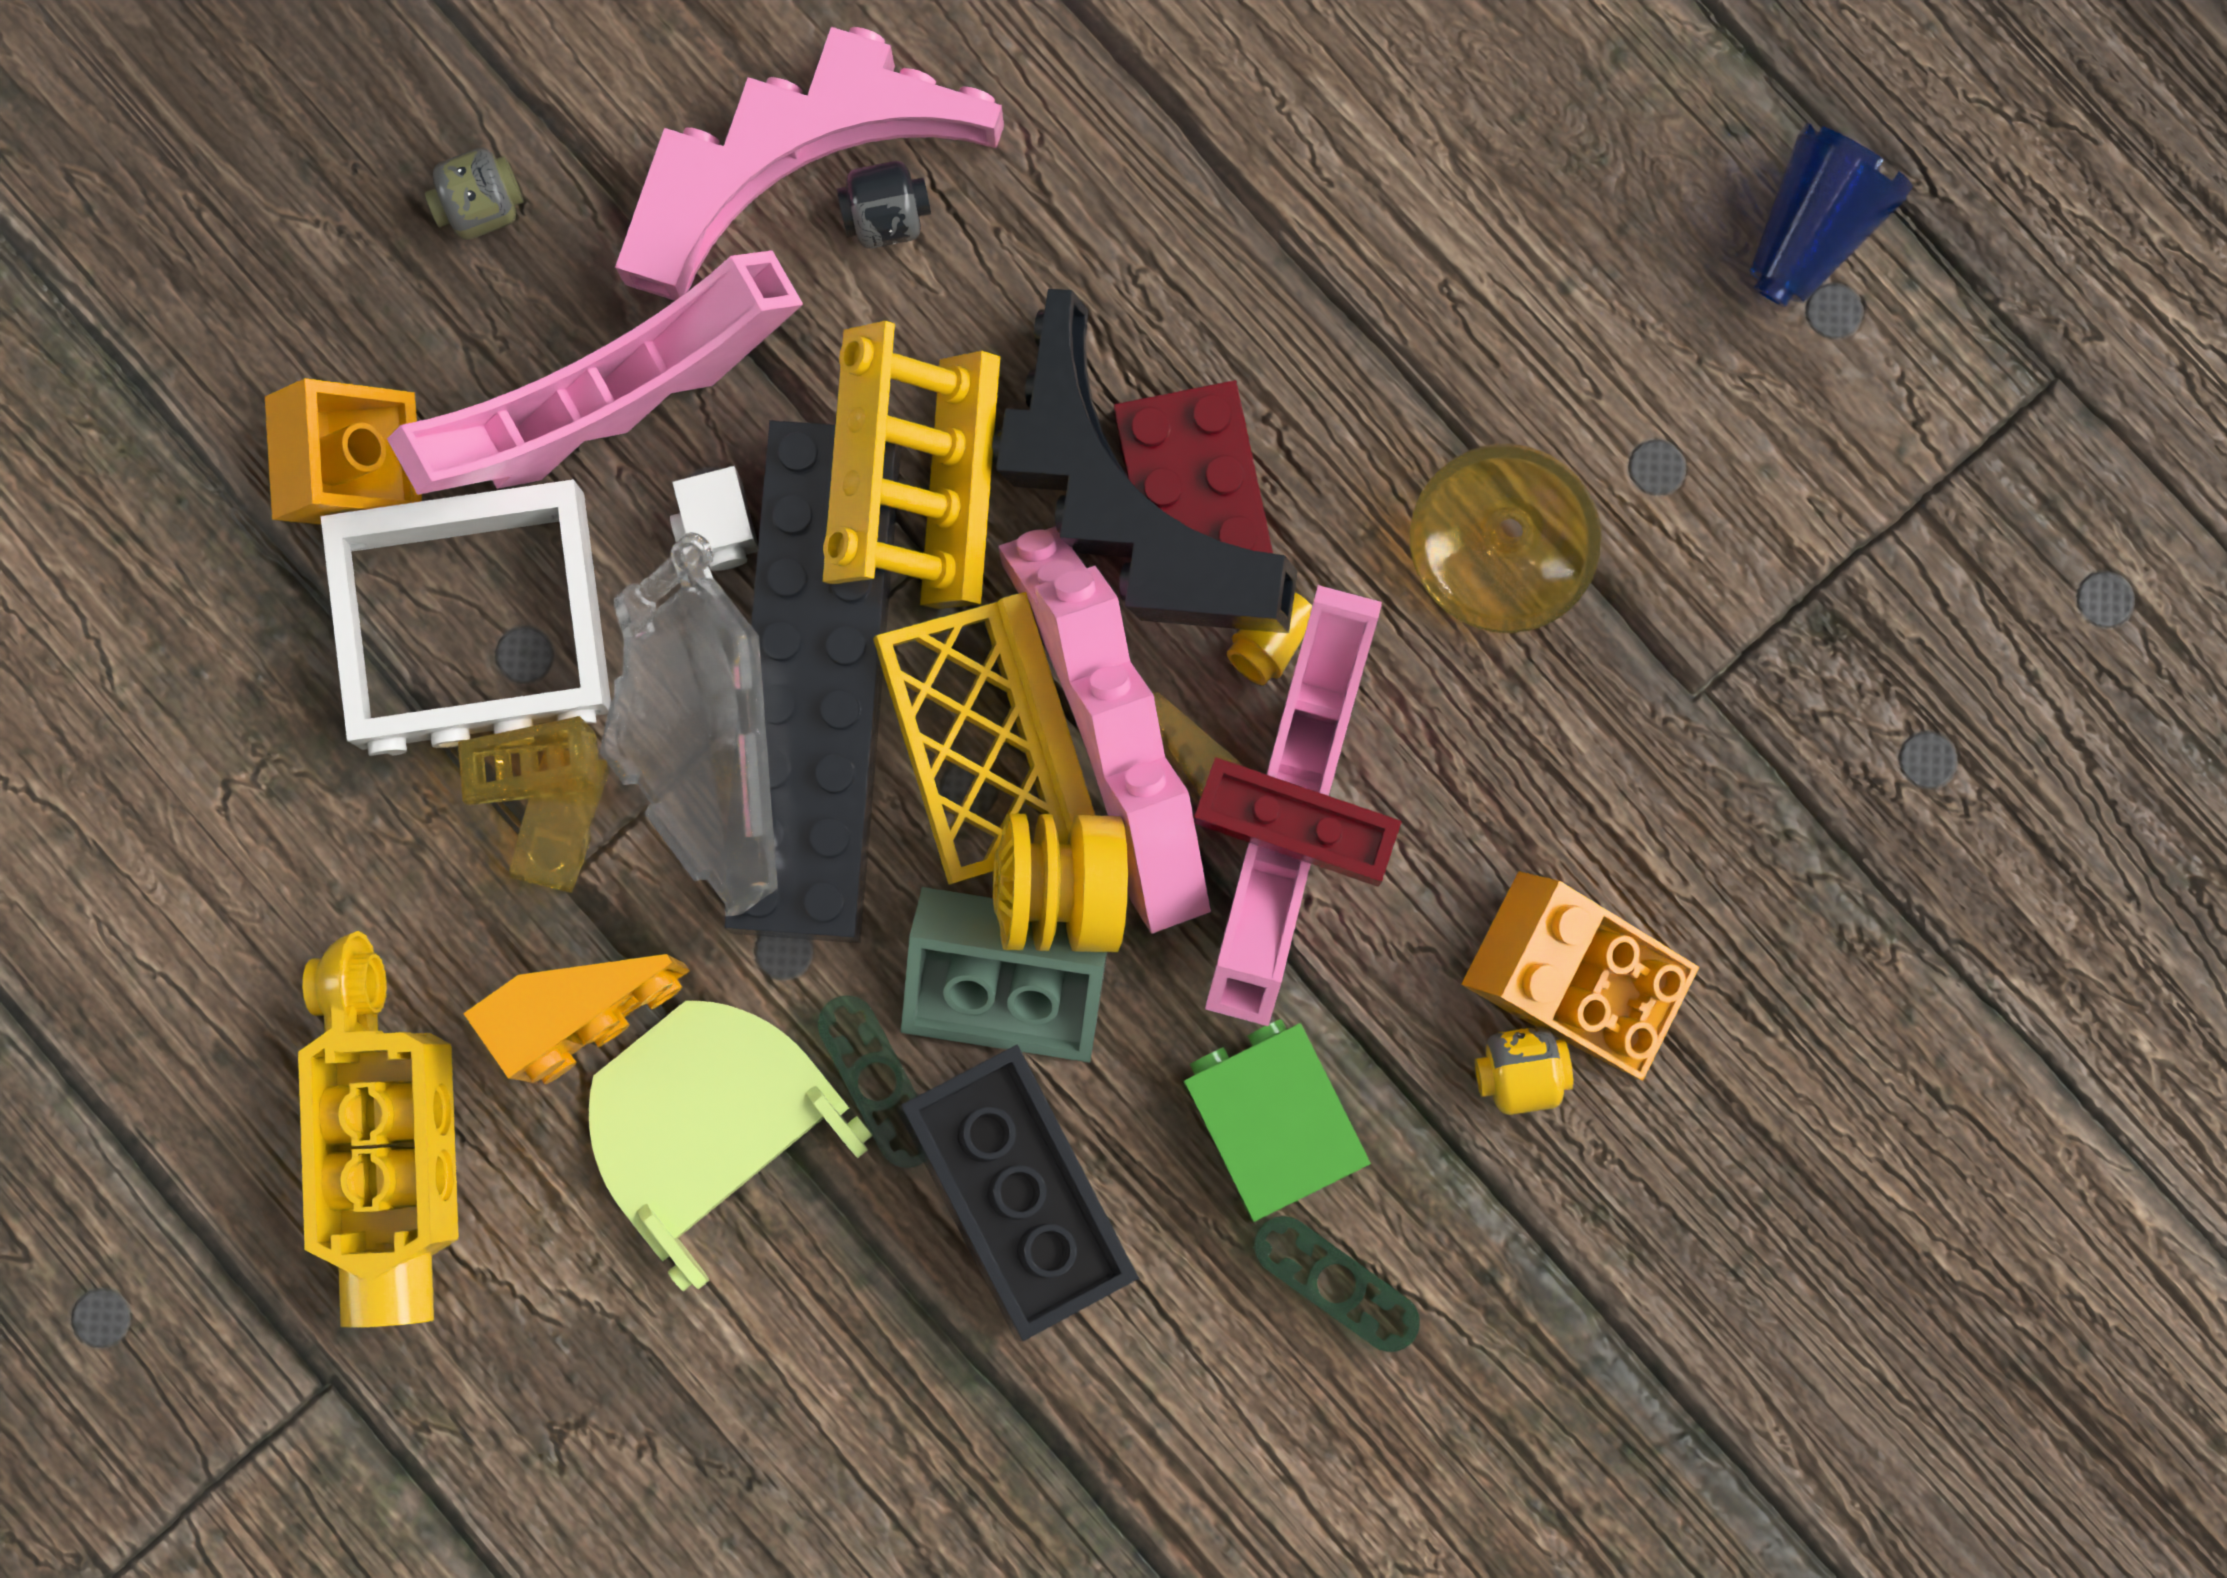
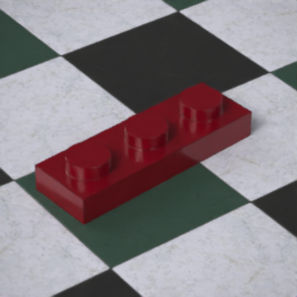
M1217 757L1214 758L1194 816V823L1196 825L1377 887L1382 883L1402 823L1401 820Z

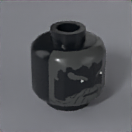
M890 161L853 169L847 175L846 187L837 188L847 238L857 236L859 243L867 249L916 239L921 230L920 217L931 215L924 177L911 179L909 168L901 161Z

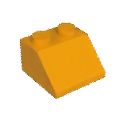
M304 378L265 396L272 520L321 524L320 516L422 501V494L418 495L387 440L400 425L417 422L415 392Z

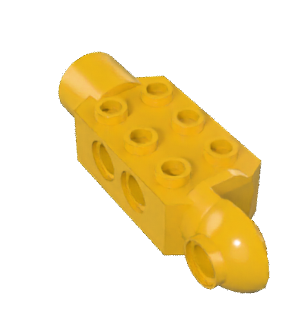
M355 931L331 944L322 958L308 960L303 973L302 987L306 1007L310 1014L324 1016V1034L298 1051L304 1250L337 1266L339 1269L340 1327H379L429 1322L434 1320L432 1255L459 1239L452 1045L432 1033H384L383 1031H378V1013L384 1008L387 996L386 972L382 959L374 952L367 936L360 931Z

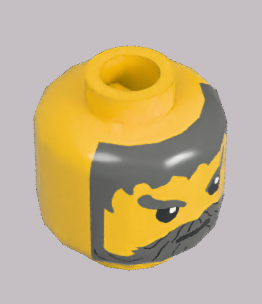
M1539 1026L1493 1034L1486 1044V1057L1475 1059V1073L1481 1097L1493 1095L1496 1107L1503 1114L1513 1115L1558 1107L1562 1102L1564 1090L1573 1089V1072L1565 1039L1555 1040L1551 1031L1546 1027Z

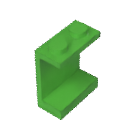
M1282 1018L1270 1023L1269 1026H1264L1247 1035L1252 1045L1249 1049L1229 1058L1225 1048L1222 1047L1190 1063L1189 1065L1194 1076L1183 1081L1241 1196V1202L1252 1222L1371 1164L1302 1024L1299 1023L1287 1029Z

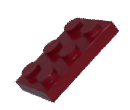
M1236 380L1113 404L1126 473L1140 493L1163 512L1193 530L1224 543L1253 551L1273 553Z

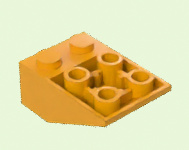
M1518 871L1461 985L1510 1014L1536 1027L1548 1028L1553 1036L1565 1039L1572 1046L1643 1081L1699 967L1563 882Z
M667 954L520 974L463 1014L509 1079L531 1083L541 1079L543 1084L546 1085L565 1074L577 1063L572 1054L586 1044L594 1042L597 1047H600L625 1031L630 1025L625 1017L645 1004L650 1009H654L676 995L683 988L678 979L690 970L685 963Z

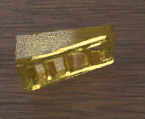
M1158 691L1156 693L1152 692L1161 738L1200 797L1202 796L1215 757L1245 767Z
M580 716L458 742L462 800L467 805L576 794L601 788L596 734ZM564 748H569L571 765L566 766ZM546 750L548 770L539 771L538 751ZM519 753L521 776L513 777L511 754ZM494 755L496 781L486 783L484 756Z

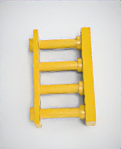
M881 321L844 329L843 342L839 354L840 378L827 533L823 545L824 569L822 582L838 584L874 579L875 568L922 579L920 605L936 609L979 605L982 598L993 456L992 442L995 430L1000 356L977 351L940 359L939 366L893 353L895 323ZM890 379L937 392L934 428L888 415ZM885 441L932 454L929 490L882 478ZM880 504L927 516L924 553L877 542Z

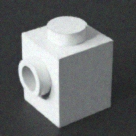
M734 466L673 482L680 513L671 515L670 521L679 552L690 550L692 557L699 567L709 564L712 571L727 570L740 566L747 562V554L758 552V541L743 483Z

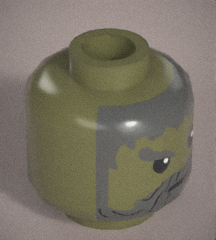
M477 148L439 162L433 169L435 188L425 192L426 200L438 227L450 224L454 232L465 240L477 238L512 224L516 218L515 206L524 203L506 156L495 158L494 154L486 148Z

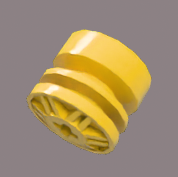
M1006 814L1002 838L995 853L993 870V905L1000 925L1003 950H1023L1027 937L1028 923L1031 921L1033 941L1038 951L1050 950L1057 922H1065L1072 951L1118 952L1125 927L1128 887L1127 843L1125 827L1121 816L1076 815L1068 835L1067 844H1059L1058 833L1052 814L1039 815L1033 843H1030L1029 823L1026 814Z

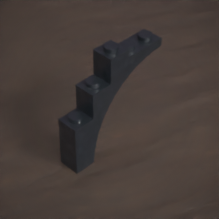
M1048 289L1045 309H1040L1037 312L1034 324L1035 342L1039 347L1036 370L1031 369L1029 371L1025 384V399L1030 410L1005 409L1003 428L996 430L992 442V459L994 465L997 466L996 470L1014 487L1067 491L1066 495H1060L1055 510V525L1060 533V538L1072 547L1076 553L1132 558L1131 562H1125L1122 567L1119 590L1121 599L1125 601V607L1140 621L1289 633L1298 572L1285 555L1245 549L1218 541L1193 530L1163 512L1139 492L1116 460L1103 434L1093 404L1087 372L1086 352L1089 310L1072 290Z

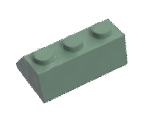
M922 887L909 936L901 1033L1001 1049H1009L1018 1044L1021 1052L1090 1062L1108 952L1072 951L1065 922H1057L1050 950L1038 951L1033 941L1031 921L1028 923L1027 937L1023 950H1003L1000 925L994 912L993 898Z

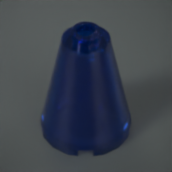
M1806 123L1795 141L1749 270L1758 279L1753 289L1781 307H1786L1790 300L1804 303L1906 201L1913 185L1900 171H1898L1893 181L1880 173V166L1884 159L1856 141L1823 126L1816 135L1812 124Z

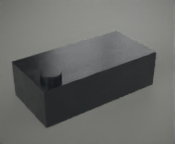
M1018 1044L896 1108L1015 1340L1025 1341L1139 1279Z

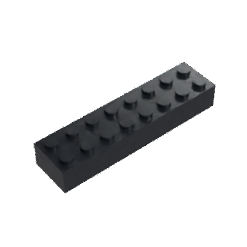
M769 420L725 929L739 935L861 943L883 670L873 638L876 635L887 632L891 571L875 568L874 579L838 584L822 582L824 569L823 545L827 533L836 426L832 424ZM885 441L882 478L899 482L902 446ZM880 504L877 542L894 546L896 508Z

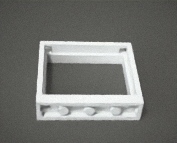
M574 480L320 516L348 742L362 750L368 749L369 756L387 753L394 756L407 752L406 743L431 740L432 747L435 748L456 747L470 743V734L494 731L495 738L499 739L518 738L533 734V725L558 721L559 729L581 728L580 725L596 723L597 715L612 713L585 497L583 491ZM560 522L581 688L371 718L351 552Z

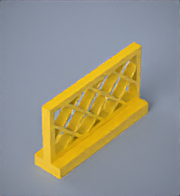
M1026 592L1004 597L992 604L879 634L873 638L949 885L990 873L994 870L995 853L1002 838L1005 818L999 828L969 811L984 781L1015 798L1007 814H1018L1023 803L1043 814H1052L1058 833L1059 844H1067L1068 835L1076 815L1095 816ZM985 621L992 648L982 666L951 647L962 627ZM950 630L944 643L931 637L932 635ZM915 640L938 653L923 683L900 670L893 646ZM946 658L977 675L962 705L931 688ZM996 660L1001 676L991 671ZM985 680L1007 692L1011 709L1002 726L970 710ZM906 687L917 692L912 704ZM925 697L956 714L942 744L919 732L915 716ZM964 720L996 736L981 766L950 749ZM1015 721L1020 737L1010 732ZM1004 742L1026 754L1030 770L1020 788L989 771ZM925 748L936 754L931 765L929 764ZM944 759L975 775L960 806L938 793L934 778ZM1033 783H1035L1039 799L1029 794ZM944 810L955 815L950 827L948 826ZM963 821H966L995 838L983 861L961 867L953 840Z

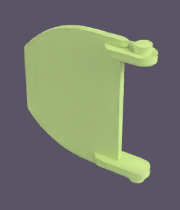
M684 1001L593 1075L590 1090V1137L595 1160L605 1185L618 1206L662 1261L670 1256L676 1265L668 1271V1274L682 1291H685L692 1284L697 1289H700L709 1281V1278L678 1238L822 1119L825 1118L857 1158L868 1150L864 1142L873 1136L858 1116L849 1123L846 1122L842 1114L849 1109L848 1105L812 1060L791 1038L754 1014L715 1002Z

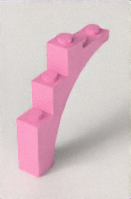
M831 27L808 95L802 94L803 91L800 87L784 79L769 77L765 83L748 77L724 146L719 145L720 141L715 136L699 129L685 128L682 134L664 128L615 268L625 285L676 301L689 291L695 275L710 249L729 224L755 198L780 179L806 164L829 154L869 142L897 138L934 137L967 141L997 148L1004 127L1002 105L994 103L995 99L991 95L976 88L961 87L958 92L935 85L936 81L931 76L915 69L903 68L900 73L893 72L895 65L891 45L885 44V40L880 35L860 27H851L849 32Z
M773 251L730 256L710 275L662 311L584 358L544 378L486 402L431 419L400 425L387 440L418 495L489 480L493 481L497 489L540 481L584 441L628 433L671 393L713 386L797 311L803 303Z
M1056 526L1046 530H1032L1024 533L1017 540L999 545L998 548L1004 570L1014 584L1018 594L1022 592L1027 593L1039 635L1061 682L1086 747L1108 816H1121L1127 843V891L1129 899L1151 934L1211 912L1189 792L1165 758L1154 696L1130 662L1117 595L1096 566L1090 568L1084 566L1073 548L1060 538V533L1057 531Z
M1318 585L1282 712L1267 775L1329 796L1382 602ZM1248 842L1207 998L1206 1010L1269 1026L1282 983L1310 863Z

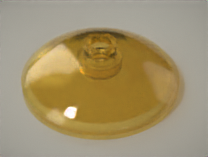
M1492 444L1481 446L1450 460L1436 472L1421 492L1410 524L1409 538L1413 564L1421 583L1429 595L1440 607L1456 619L1467 625L1490 632L1518 633L1530 631L1545 626L1563 616L1581 599L1588 589L1597 570L1601 555L1602 531L1595 503L1583 482L1572 470L1553 456L1522 445ZM1507 519L1517 521L1522 527V535L1516 538L1507 536L1502 530V521Z

